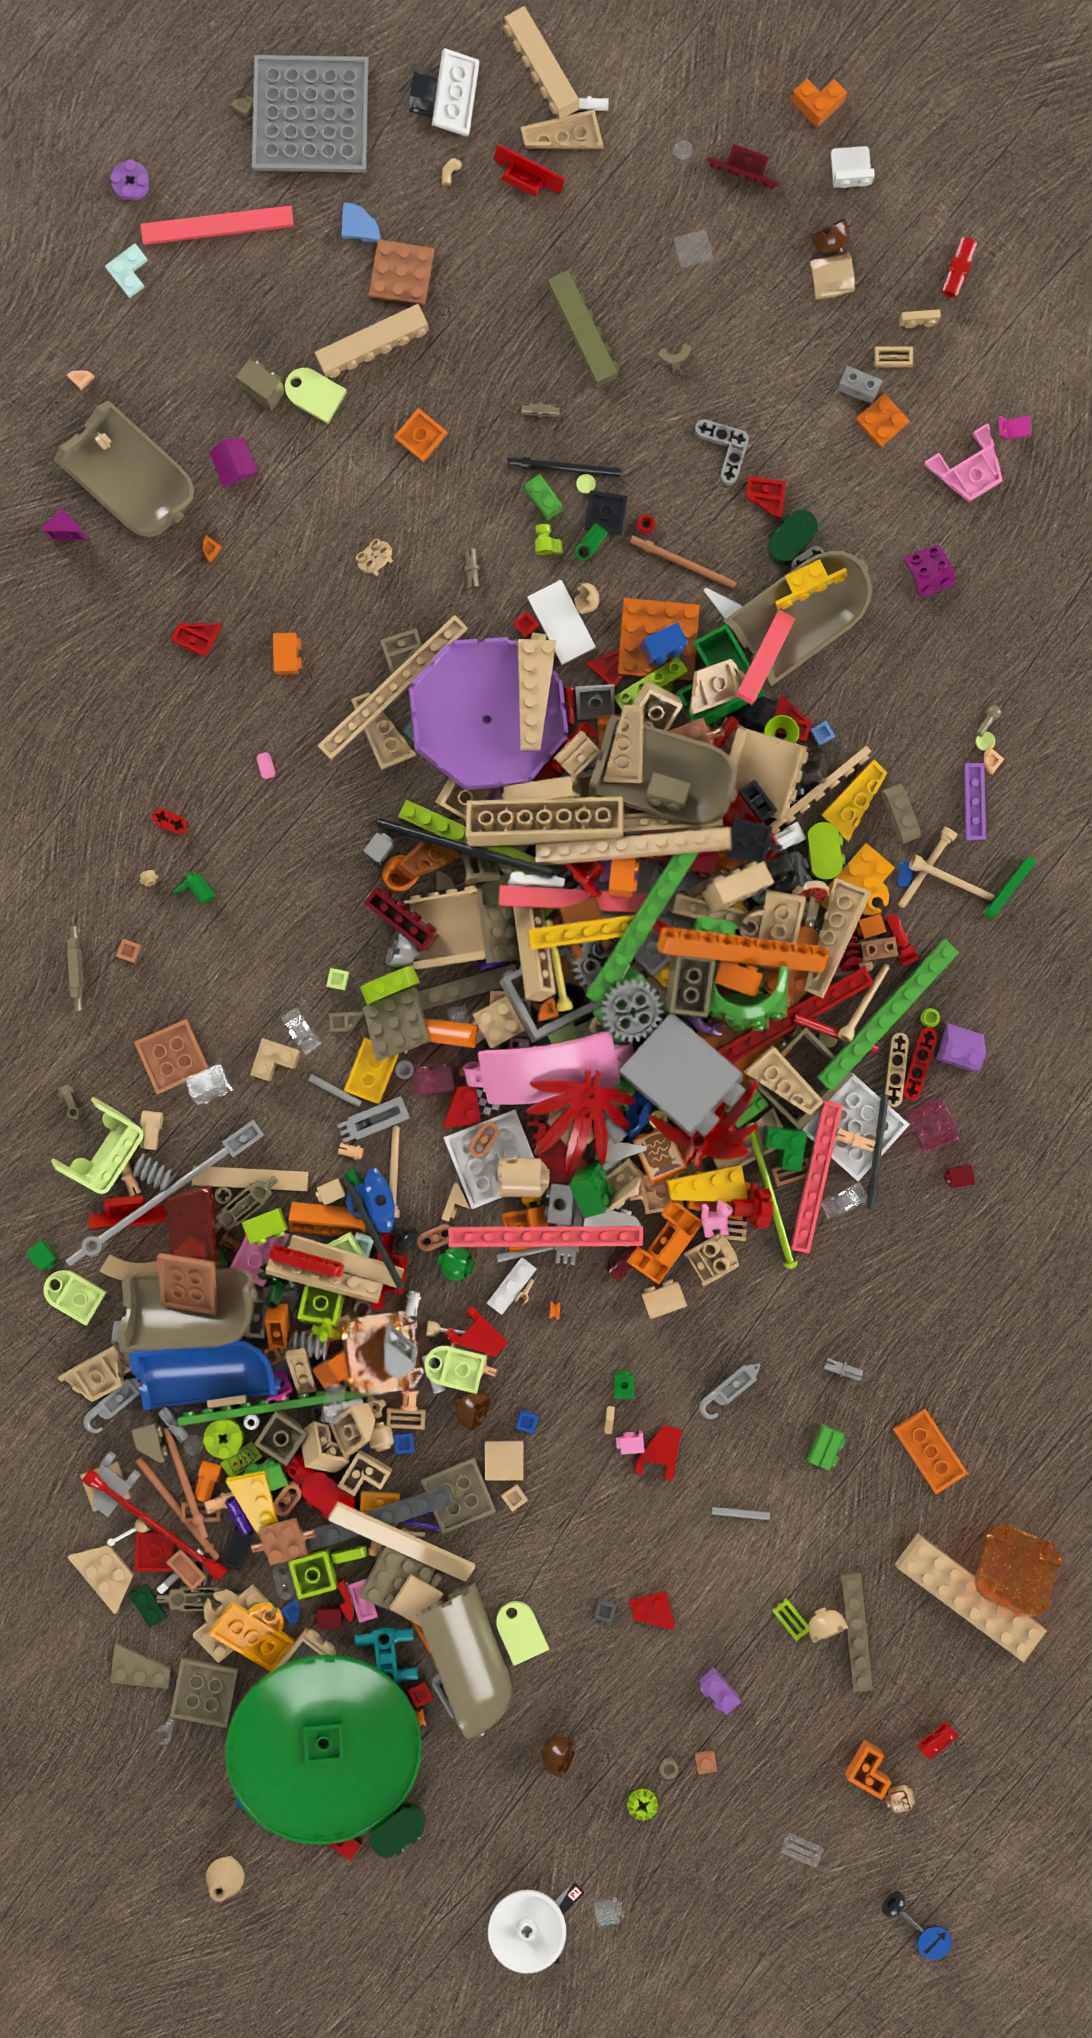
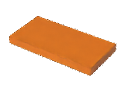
M925 1408L893 1428V1431L936 1495L968 1474Z

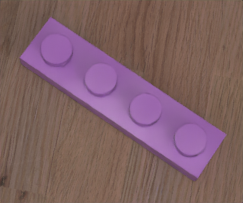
M965 763V840H986L984 763Z

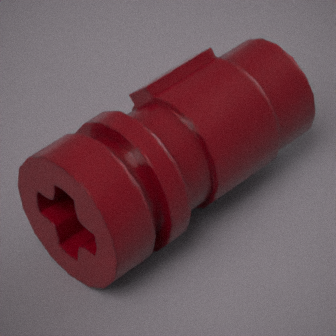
M637 1246L627 1248L617 1260L614 1259L612 1264L605 1268L618 1282L623 1278V1274H627L626 1271L629 1268H634L627 1260Z

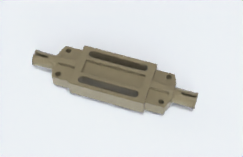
M70 926V938L67 940L70 997L74 1000V1011H82L81 999L82 988H84L82 950L79 948L77 926Z
M272 1176L266 1182L259 1179L253 1185H248L221 1209L222 1211L215 1217L217 1223L209 1228L212 1234L215 1235L222 1228L229 1231L234 1226L237 1227L265 1204L266 1199L272 1195L270 1188L278 1182L277 1178L275 1179V1176ZM248 1190L250 1191V1192H249L247 1195H245L241 1200H239L235 1205H233L231 1208H228L229 1205H231L235 1200H237V1199H238L241 1195H243L246 1191H248ZM260 1202V1204H258L242 1219H238L242 1214H245L247 1211H249L254 1204Z
M220 1585L197 1586L194 1590L213 1589L214 1591L186 1592L185 1590H190L188 1586H181L180 1588H171L169 1595H157V1603H169L170 1610L204 1611V1607H186V1605L204 1606L209 1598L212 1605L220 1607L222 1602L215 1599L214 1593L230 1589L220 1588Z

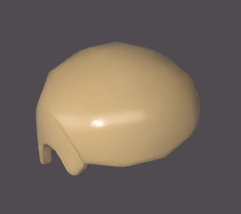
M583 583L577 588L580 594L574 598L576 609L581 614L594 611L599 604V593L596 587L589 583Z

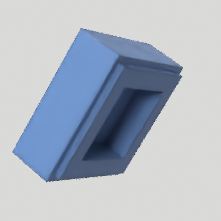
M826 720L809 730L818 747L836 737Z

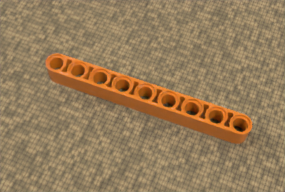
M669 927L661 930L657 949L665 954L780 968L781 966H787L788 969L822 972L824 970L830 953L822 946Z

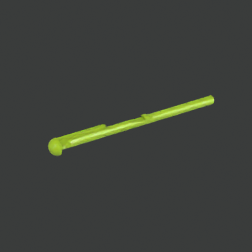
M754 1122L748 1123L746 1126L752 1125ZM755 1130L749 1136L764 1188L769 1189L772 1194V1198L769 1200L773 1202V1219L786 1258V1262L783 1265L787 1269H794L798 1261L797 1259L793 1260L791 1255V1249Z

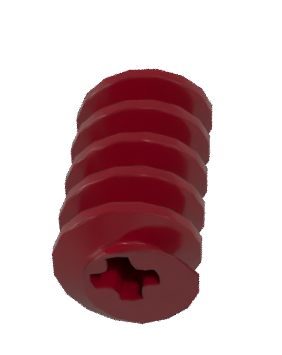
M854 930L839 963L841 964L840 969L843 972L855 971L860 968L859 964L863 962V958H857L862 955L861 951H856L860 948V944H854L859 940L858 937H854L857 934V930Z

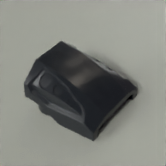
M414 71L409 98V112L433 118L438 78L418 74Z
M762 696L756 699L753 705L748 703L730 713L727 718L733 716L739 721V725L744 728L762 733L778 702Z

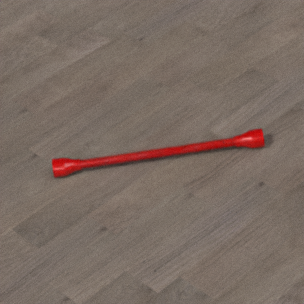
M91 1468L81 1480L88 1487L98 1489L100 1492L104 1491L106 1495L108 1494L118 1504L120 1503L132 1514L134 1513L144 1523L146 1522L154 1530L156 1529L158 1533L160 1532L162 1536L164 1535L166 1539L168 1538L176 1546L178 1545L180 1549L182 1548L192 1558L194 1557L198 1562L200 1561L210 1576L217 1581L226 1573L228 1568L221 1563L203 1557L191 1546L189 1547L187 1543L185 1544L173 1533L171 1534L169 1530L167 1531L165 1527L163 1528L161 1524L159 1525L151 1517L149 1518L147 1514L145 1515L143 1511L141 1512L139 1508L137 1509L135 1505L133 1506L129 1501L127 1502L125 1498L123 1499L121 1495L119 1496L117 1492L115 1493L113 1489L111 1490L109 1486L107 1487L99 1474Z

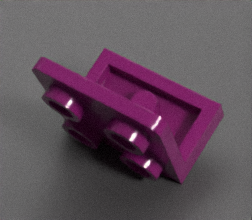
M939 545L905 557V563L916 580V593L919 598L955 585L954 568Z

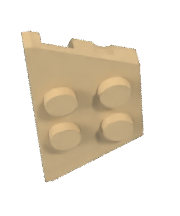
M732 659L694 672L691 714L731 701L737 697L735 695L745 674L737 668Z
M115 1344L64 1372L58 1379L61 1382L65 1380L71 1384L73 1390L83 1394L91 1402L121 1387L124 1384L118 1345Z
M108 1545L70 1554L67 1558L111 1611L116 1614L134 1576L131 1569L116 1551Z

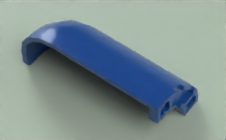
M234 1341L233 1343L213 1347L149 1350L129 1353L131 1373L135 1375L137 1380L142 1381V1385L139 1388L143 1410L201 1403L208 1400L247 1395V1397L277 1395L278 1390H280L279 1378L275 1379L271 1362L259 1348L247 1342Z

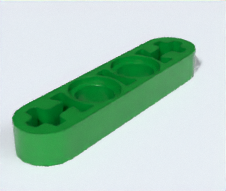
M1028 855L1022 861L983 913L986 917L992 920L1032 869L1036 860Z

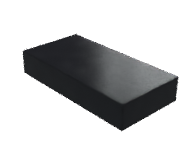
M235 1527L222 1565L240 1571L254 1533L249 1532L242 1535L239 1528Z

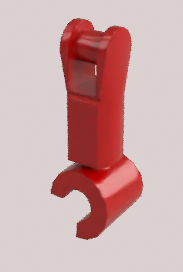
M896 914L888 915L886 924L892 937L896 939L897 948L900 947L897 950L900 964L904 967L920 960L911 944L907 945L909 940Z

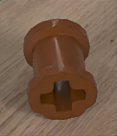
M227 1231L218 1246H223L232 1251L233 1255H236L243 1240L236 1239Z

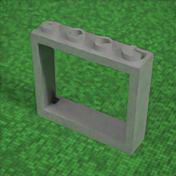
M563 945L558 946L559 957L565 955L569 964L575 961V958L571 957L572 950L570 945L563 947ZM519 966L520 969L515 972L510 970L504 973L500 981L505 994L532 1043L591 1014L598 1004L588 997L589 1004L537 1030L511 982L523 976L522 967ZM584 984L582 985V988L584 992L587 993L588 991H585L586 985Z

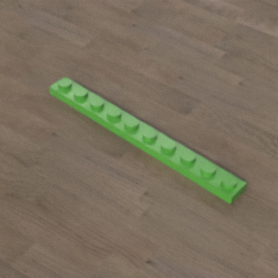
M699 852L672 855L585 996L601 1006L604 1005L601 1000H607L604 993L611 994L609 987L615 988L616 982L620 980Z
M943 939L858 1031L851 1043H847L816 1077L829 1091H833L956 957L959 952L947 939Z
M365 1384L355 1385L354 1389L351 1390L341 1387L336 1388L335 1392L328 1393L327 1390H321L312 1396H309L308 1393L298 1394L297 1398L290 1399L289 1396H286V1399L277 1402L264 1399L259 1400V1404L252 1405L251 1402H247L235 1408H232V1405L221 1406V1410L213 1411V1408L202 1409V1413L194 1414V1411L183 1412V1416L178 1418V1424L182 1426L368 1397L372 1394L371 1386L366 1387Z

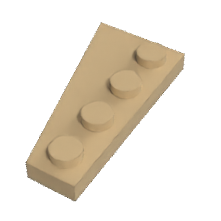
M594 109L569 115L560 120L556 118L521 127L525 149H603V142Z
M624 705L603 782L642 783L644 706Z

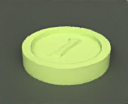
M584 474L577 479L576 485L581 493L589 494L590 490L593 491L595 489L596 483L591 475Z
M985 732L983 737H976V746L982 751H986L988 747L993 748L995 745V737L990 732Z
M820 1033L818 1037L819 1041L826 1048L833 1047L838 1039Z

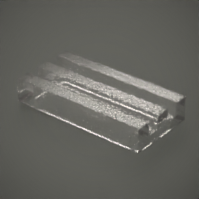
M788 1833L780 1851L785 1855L817 1868L824 1848ZM789 1840L815 1850L817 1854L790 1843ZM786 1847H789V1848H791V1849H793V1850H796V1851H798V1852H800V1853H802V1854H805V1855H807V1856L813 1858L814 1860H811V1859H809V1858H807V1857H805V1856H802V1855H800V1854H798V1853H796V1852H793V1851L787 1849Z

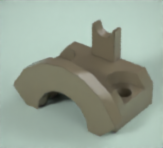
M682 344L681 352L676 355L669 354L666 348L661 349L658 353L660 363L663 366L671 364L673 373L675 370L681 372L679 363L687 361L691 346Z

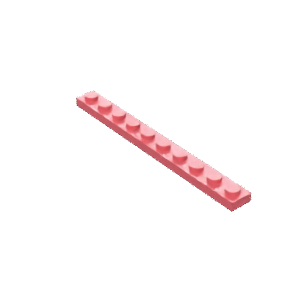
M643 1226L448 1227V1247L643 1246Z

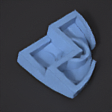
M344 202L342 238L362 239V242H378V239L381 240L380 230L375 219L364 208Z

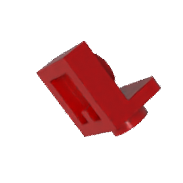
M532 1118V1122L527 1121V1125L538 1127V1130H534L533 1141L536 1142L537 1146L546 1133L547 1124L543 1123V1119Z

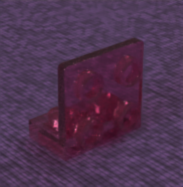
M941 1098L907 1112V1116L919 1138L920 1149L923 1154L959 1139L958 1128Z

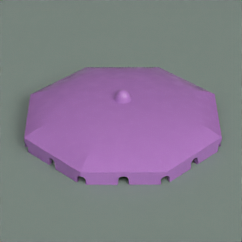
M508 637L486 638L482 642H477V639L453 640L452 643L446 644L432 659L430 665L422 670L408 689L415 750L464 790L500 788L532 782L553 755L568 740L562 680L558 677V673L552 669L540 751H520L518 641L508 640Z

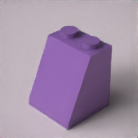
M947 1023L935 1060L969 1071H980L986 1055L984 1035Z

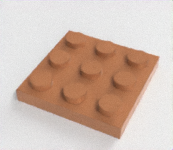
M378 239L369 297L412 305L419 304V306L425 307L435 252L434 248Z
M188 1019L134 1042L157 1095L211 1072Z
M160 1253L157 1256L161 1306L216 1315L218 1312L215 1263Z

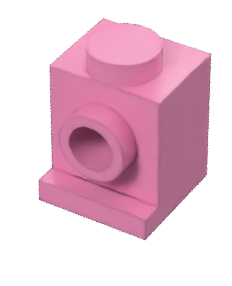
M638 1430L639 1434L635 1435V1432L623 1433L624 1436L616 1438L617 1449H621V1454L644 1453L642 1430Z

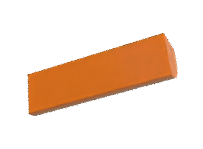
M425 1018L430 1042L475 1048L478 1025Z
M292 1202L288 1220L289 1232L341 1237L349 1232L354 1237L357 1232L366 1235L367 1228L362 1219L352 1215L347 1207Z

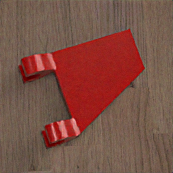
M471 1306L465 1313L475 1322L459 1337L450 1328L444 1335L454 1344L495 1357L508 1342L480 1315L475 1307Z
M663 1425L645 1448L644 1453H641L638 1457L634 1473L643 1474L644 1462L667 1466L664 1479L673 1481L682 1429Z

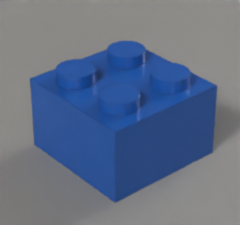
M677 622L644 638L639 647L649 667L652 665L658 667L664 664L665 660L669 657L674 659L682 655L688 641Z

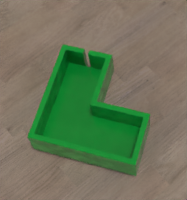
M727 624L693 642L696 653L705 668L732 659L737 668L746 675L750 663ZM693 684L677 692L690 721L693 722L704 718L706 726L748 704V702L736 697L731 701L691 714ZM763 686L756 699L764 695Z

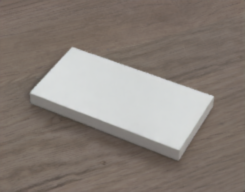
M448 49L442 50L432 120L433 126L464 136L469 135L480 60Z
M562 580L527 597L548 639L556 640L555 653L561 665L596 649Z

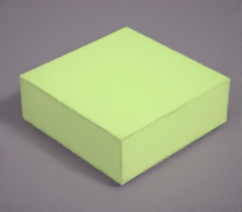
M330 968L326 987L346 991L349 972Z

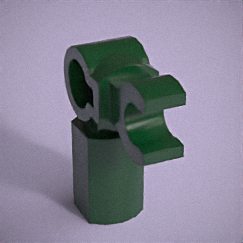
M265 1263L260 1266L263 1271L257 1276L262 1280L266 1279L271 1287L265 1305L275 1309L279 1306L283 1287L288 1284V1280L265 1274L267 1267Z

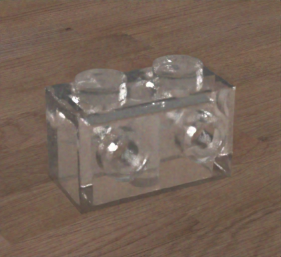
M221 1064L185 1079L191 1098L197 1105L206 1104L211 1099L224 1096L233 1090L226 1070Z

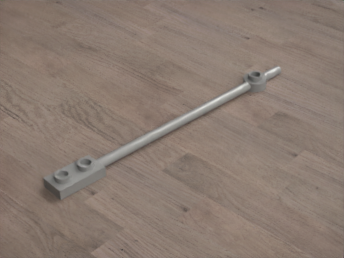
M252 1120L222 1141L225 1146L223 1149L99 1237L89 1236L84 1239L82 1249L66 1259V1262L71 1266L85 1255L94 1256L98 1254L102 1249L103 1242L229 1153L232 1157L238 1155L262 1138L264 1133L256 1122ZM91 1242H94L96 1244L95 1249H91L89 1247V1244Z

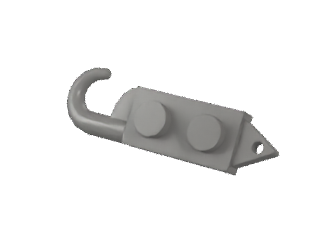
M743 1364L700 1402L699 1410L701 1415L706 1419L718 1417V1413L708 1414L706 1406L713 1400L720 1405L730 1403L757 1380L756 1376L761 1364Z
M136 1378L126 1379L121 1387L112 1391L86 1414L83 1421L85 1429L94 1434L101 1432L103 1428H92L90 1421L97 1414L104 1419L112 1418L141 1393L139 1386L142 1385V1381L139 1382Z

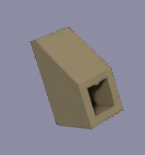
M158 1422L135 1427L131 1430L138 1451L159 1463L167 1459L169 1455L166 1444L163 1445L162 1437L164 1434L162 1427L158 1426Z

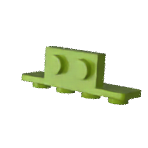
M677 657L615 695V701L623 711L624 705H632L646 681L672 693L675 691L672 682L687 674L688 670L680 658Z

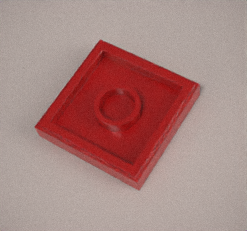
M136 1531L135 1571L174 1572L166 1562L175 1554V1544L168 1540V1538L166 1539L164 1535L162 1536L160 1532L158 1533V1531H147L144 1533Z

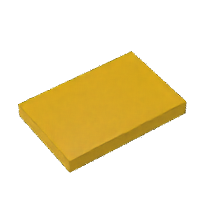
M364 1037L344 1091L380 1105L399 1054L378 1061L375 1058L371 1040Z

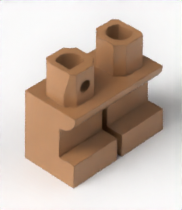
M895 937L857 943L860 944L858 951L862 952L859 958H863V962L898 956Z

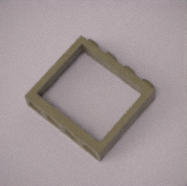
M802 1025L793 1029L790 1033L791 1036L777 1046L778 1052L784 1056L804 1035L829 1062L835 1058ZM849 1072L833 1091H829L824 1087L817 1095L822 1100L829 1101L853 1074ZM750 1077L748 1081L752 1084L755 1079ZM759 1082L756 1088L798 1130L822 1106L820 1105L811 1115L801 1110L793 1117Z

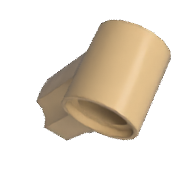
M143 1110L140 1121L143 1139L140 1142V1148L157 1150L159 1130H161L163 1123V1113Z

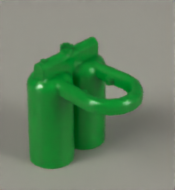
M190 871L185 874L186 881L173 891V894L177 895L189 887L201 904L208 903L216 897V894L202 875L195 872L191 873Z

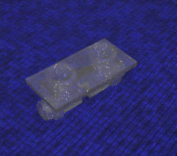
M327 1383L320 1422L340 1425L346 1386Z

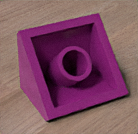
M244 438L224 439L209 452L224 488L259 474Z
M62 508L42 526V531L50 540L88 541L89 538Z

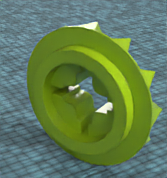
M638 1789L629 1796L627 1808L629 1814L635 1820L638 1819L644 1822L647 1819H652L657 1813L658 1801L651 1791ZM639 1800L643 1803H648L646 1805L647 1811L643 1810V1808H638Z

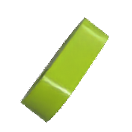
M358 1545L334 1551L331 1553L332 1563L338 1564L366 1557L368 1555L366 1545Z

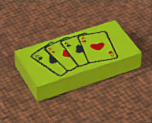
M253 1440L240 1448L235 1455L226 1458L220 1463L229 1477H235L263 1457L261 1451L254 1445Z

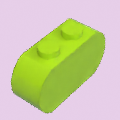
M828 822L817 823L806 833L808 860L811 865L809 870L815 879L829 881L839 875L843 869L842 865H845L844 853L841 854L840 846H843L842 834L839 835L838 829L833 824Z
M413 965L368 982L360 986L366 1004L370 1005L420 984Z

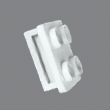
M868 147L837 148L831 151L834 188L864 187L872 184L875 175L874 168L871 169Z

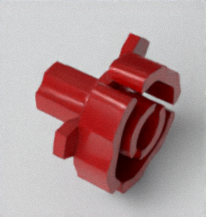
M751 1183L748 1199L731 1200L732 1216H744V1222L750 1221L752 1228L768 1229L773 1215V1202L769 1200L772 1198L770 1190L757 1188V1183Z

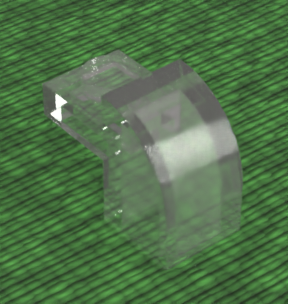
M298 1007L281 1017L290 1035L305 1054L322 1044Z
M857 1182L843 1188L836 1194L822 1199L821 1206L829 1219L857 1207L867 1200V1195L861 1183Z

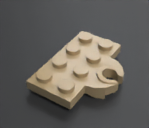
M767 890L763 909L749 911L742 918L741 922L744 924L748 922L755 924V928L751 931H747L744 927L740 928L742 937L797 943L806 897ZM752 964L754 967L780 971V967Z
M254 1585L250 1586L239 1596L226 1589L225 1591L214 1593L215 1599L222 1602L220 1607H213L209 1598L205 1602L204 1617L206 1623L193 1633V1637L218 1663L234 1650L210 1636L209 1630L233 1601L246 1610L259 1603H270ZM273 1606L271 1611L265 1613V1616H273L276 1608Z

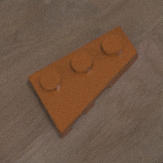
M422 841L399 862L397 868L410 879H414L458 861L461 855L453 849Z

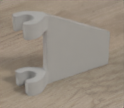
M110 1451L101 1462L99 1476L106 1483L107 1487L109 1486L119 1496L124 1497L141 1474L134 1470L125 1481L108 1468L117 1456ZM96 1489L93 1506L109 1517L118 1505V1502L114 1501L112 1497L110 1498L108 1494L106 1495L104 1491L100 1492Z

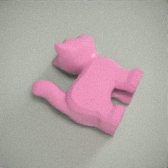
M718 1199L717 1212H709V1207L703 1204L701 1207V1221L705 1237H713L714 1229H719L721 1235H729V1227L727 1225L728 1216L733 1213L732 1206Z

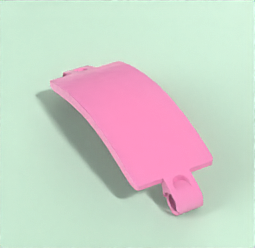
M602 1032L547 1046L478 1052L479 1062L466 1063L463 1069L468 1086L485 1087L489 1104H530L566 1094L540 1091L532 1087L530 1082L565 1080L583 1084L585 1068L591 1070V1081L596 1070L601 1072L598 1086L613 1087L620 1084L618 1067L624 1065L635 1053L633 1040L629 1042L625 1039L614 1045L612 1033Z

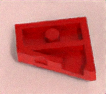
M748 476L745 497L775 518L781 520L786 481Z
M620 649L586 663V666L604 682L614 684V688L625 676L622 674L617 675Z
M780 695L773 717L778 715L791 717L799 727L798 740L806 742L812 723L784 695ZM783 729L775 731V733L786 736V732Z

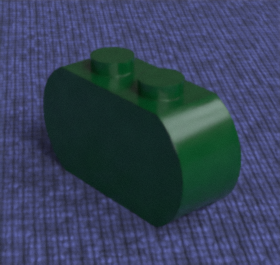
M795 510L791 515L787 514L780 522L782 526L779 529L774 528L768 537L770 539L767 544V553L774 563L779 565L791 564L818 531L817 519L807 510Z
M406 1802L398 1807L387 1820L372 1829L370 1843L373 1851L381 1857L391 1858L395 1854L400 1855L408 1844L416 1843L422 1837L425 1825V1815L422 1809L414 1803Z

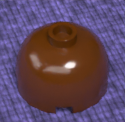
M842 219L816 232L811 236V239L816 249L821 253H833L834 256L844 251L843 246L849 241L850 231L846 220Z
M477 1391V1393L468 1392L463 1397H459L455 1404L459 1423L471 1431L477 1430L482 1424L479 1422L482 1416L486 1418L490 1409L491 1399L489 1396Z
M559 1736L554 1737L548 1744L545 1743L543 1745L541 1755H543L544 1767L549 1773L559 1778L564 1777L562 1772L567 1773L574 1758L575 1752H571L572 1745L576 1746L575 1740Z

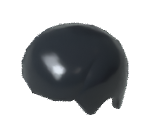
M566 983L565 989L567 998L572 1001L573 1009L562 1011L561 1013H571L582 1005V991L577 985L572 983ZM556 989V993L552 995V998L554 997L555 1005L558 1003L559 999L558 989Z

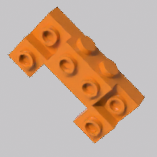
M670 1200L661 1213L663 1217L668 1219V1222L648 1250L645 1251L637 1246L627 1260L631 1266L660 1284L702 1226L700 1218L674 1200Z

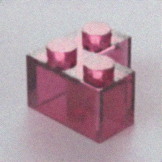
M448 1064L437 1065L435 1070H429L428 1066L416 1068L417 1072H412L415 1095L455 1090L453 1067L448 1068Z

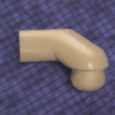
M451 158L443 166V186L451 185V173L454 170L458 171L461 169L462 163L460 160Z

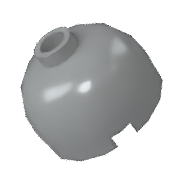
M396 930L391 939L393 941L392 946L387 951L386 964L394 968H404L410 966L414 960L419 958L420 949H417L418 946Z

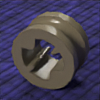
M228 1187L218 1188L215 1192V1200L220 1204L228 1203L233 1198L232 1190ZM222 1190H226L225 1193L228 1192L229 1194L225 1199L226 1201L219 1198Z

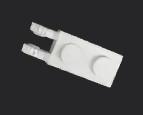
M513 872L510 874L508 886L563 889L564 878L553 876L551 879L537 874L525 876L522 872Z

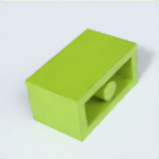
M281 1208L242 1222L249 1243H255L256 1246L267 1242V1237L273 1236L275 1239L285 1235L284 1231L288 1229Z

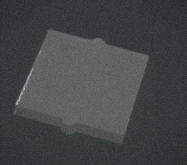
M706 229L673 238L676 256L679 258L681 269L714 260L711 242L708 240Z

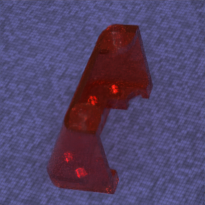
M210 1185L168 1196L167 1200H164V1210L168 1215L170 1255L214 1262L215 1268L221 1267V1258L218 1257V1245L216 1244L215 1205L213 1202H216L214 1197L215 1191Z

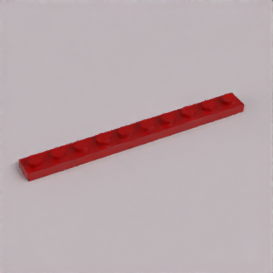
M863 966L829 985L824 998L812 995L787 1009V1017H782L780 1020L770 1019L769 1029H764L762 1032L750 1030L716 1051L726 1060L729 1054L732 1053L735 1063L800 1026L791 1021L793 1013H798L812 1019L874 984L866 967Z

